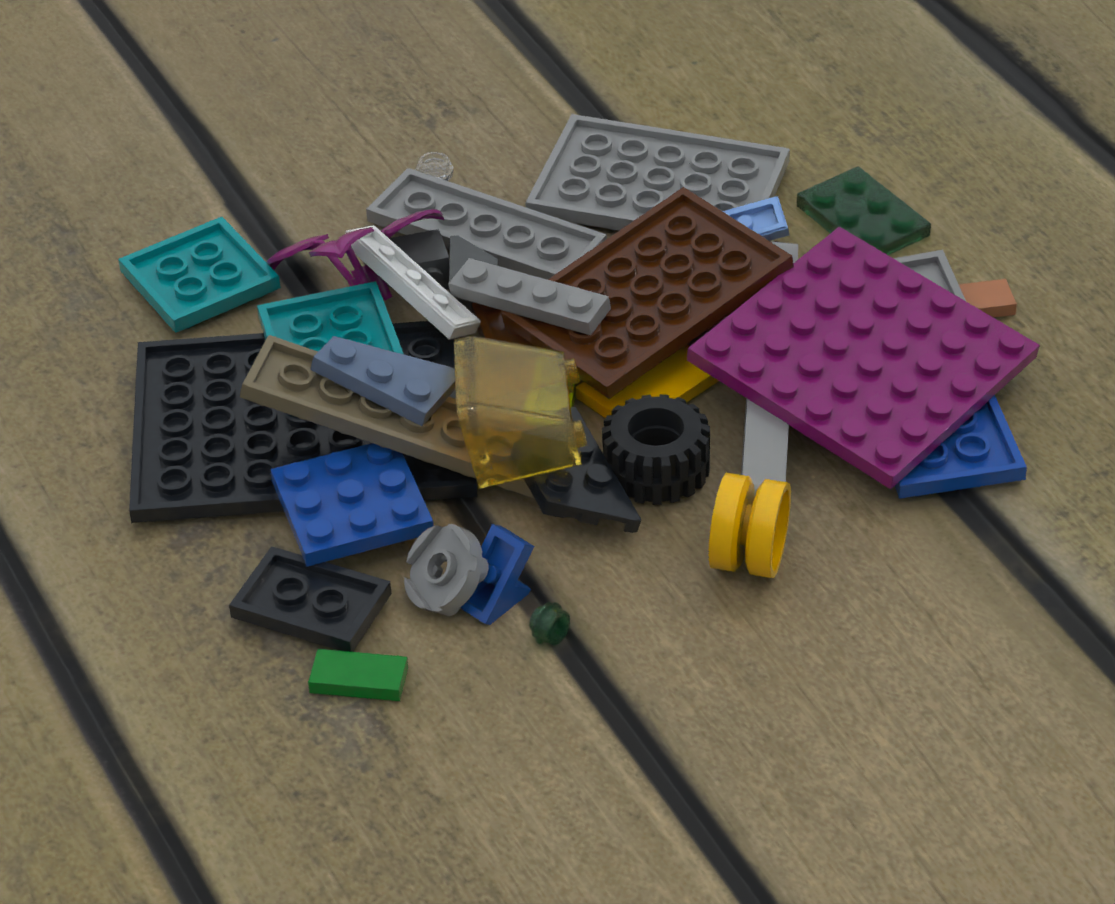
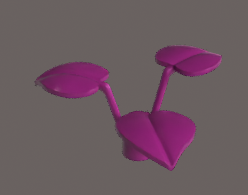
M437 209L423 210L398 219L380 231L390 239L401 228L412 222L423 219L444 220V216ZM373 227L351 231L340 236L336 241L332 240L326 243L323 240L329 238L328 234L307 238L278 251L267 260V264L275 270L287 257L303 250H311L309 252L310 257L327 256L347 280L349 286L376 281L384 301L393 297L387 283L366 264L361 266L351 247L354 242L363 236L374 232ZM346 253L354 270L350 273L337 257L343 258Z

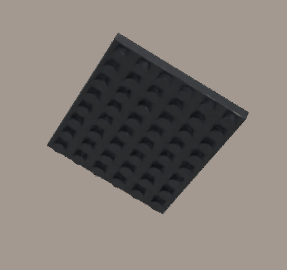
M429 321L392 323L404 355L464 370L461 383L449 397L470 404L465 336L449 340ZM264 333L138 342L129 504L131 523L284 512L272 483L271 469L371 444V442L342 434L328 427L240 398L242 384L266 340ZM403 454L424 501L478 497L476 478L468 477L453 470Z

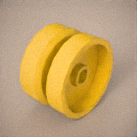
M725 473L717 492L710 527V568L735 572L745 557L746 567L750 575L775 578L782 560L791 507L790 483L765 479L755 494L754 483L750 476Z

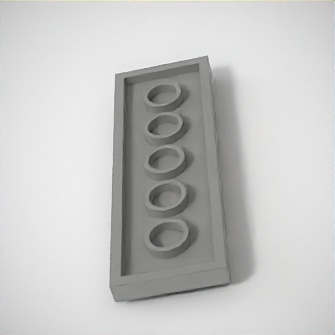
M407 168L366 209L367 221L382 227H386L398 219L419 211L437 209L442 212L444 220L423 219L415 221L401 228L398 232L409 235L439 229L445 247L450 250V236L458 235L497 258L498 266L547 280L607 239V234Z

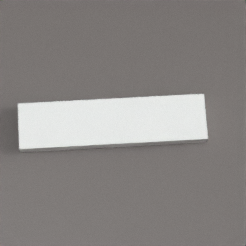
M376 226L346 231V233L358 229L373 227L374 232L363 236L351 245L355 255L449 340L476 333L481 321Z

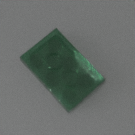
M859 166L797 193V207L829 233L841 227L887 255L930 236L931 223Z

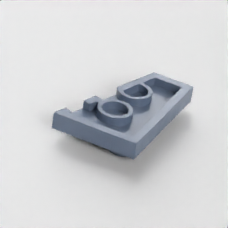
M333 336L313 357L310 369L420 426H423L459 386L464 370Z

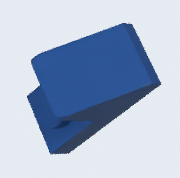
M492 524L481 546L482 557L487 560L489 566L487 576L482 582L478 583L470 599L460 608L484 624L491 625L530 593L531 588L518 581V578L535 546L503 526Z

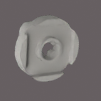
M448 524L445 527L435 525L428 528L417 538L408 553L406 563L412 565L410 579L404 577V586L409 599L419 608L445 616L455 615L460 607L470 599L478 583L486 578L489 570L487 560L482 557V549L478 539L469 530L455 524ZM444 561H446L447 568L445 573L442 575L443 569L441 565Z

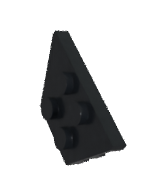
M576 407L568 408L514 441L510 455L543 514L559 518H574L580 522L598 525L599 519L603 518L624 523V532H638L642 519Z

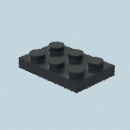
M271 546L229 604L231 618L339 651L353 652L391 596V583L388 580L327 562L307 567L302 555Z

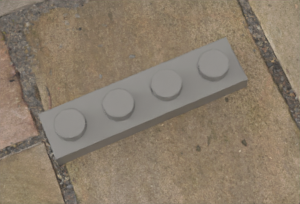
M471 258L465 262L448 283L450 293L454 297L588 335L594 332L611 309L609 296Z

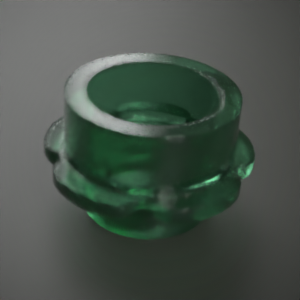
M548 602L536 608L532 613L529 627L535 641L540 645L543 642L557 645L565 638L570 627V615L567 611L562 610L559 603Z

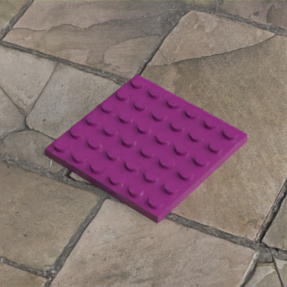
M838 227L794 262L793 268L774 278L688 348L686 360L887 488L892 489L1037 357L1040 345L855 235Z

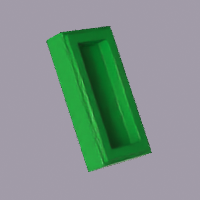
M317 649L308 680L309 693L400 701L409 668L408 657Z

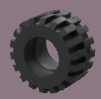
M650 394L642 395L641 399L631 398L626 400L624 406L617 405L612 409V415L606 416L604 427L602 428L603 454L628 497H633L634 502L644 504L645 501L653 502V505H662L664 501L675 503L680 501L682 496H692L695 494V488H702L706 483V477H709L710 426L708 425L707 417L705 414L700 413V408L696 405H687L686 400L679 397L672 399L669 398V395L660 394L659 397H651Z

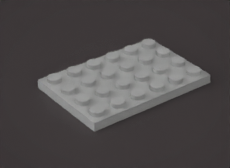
M571 114L525 204L526 208L568 222L617 231L636 220L682 187H685L719 210L725 211L775 197L790 161V149Z

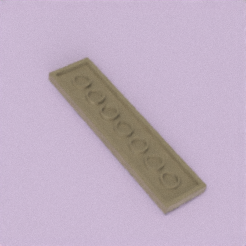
M268 335L242 384L240 398L328 427L342 434L357 437L383 448H389L418 458L424 462L453 470L462 475L502 487L505 490L534 498L510 453L514 441L536 429V426L452 397H448L423 426H420L310 370L313 357L318 351Z

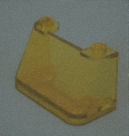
M471 335L454 339L457 414L479 489L582 464L580 447L587 446V440L582 421H573L569 397L570 393H574L573 384L580 383L575 358L567 359L563 351Z

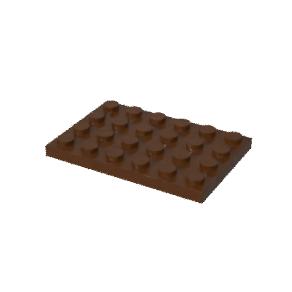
M682 187L548 279L609 296L611 309L591 335L503 310L501 315L506 326L610 399L737 309L778 275L793 268V257L685 187Z

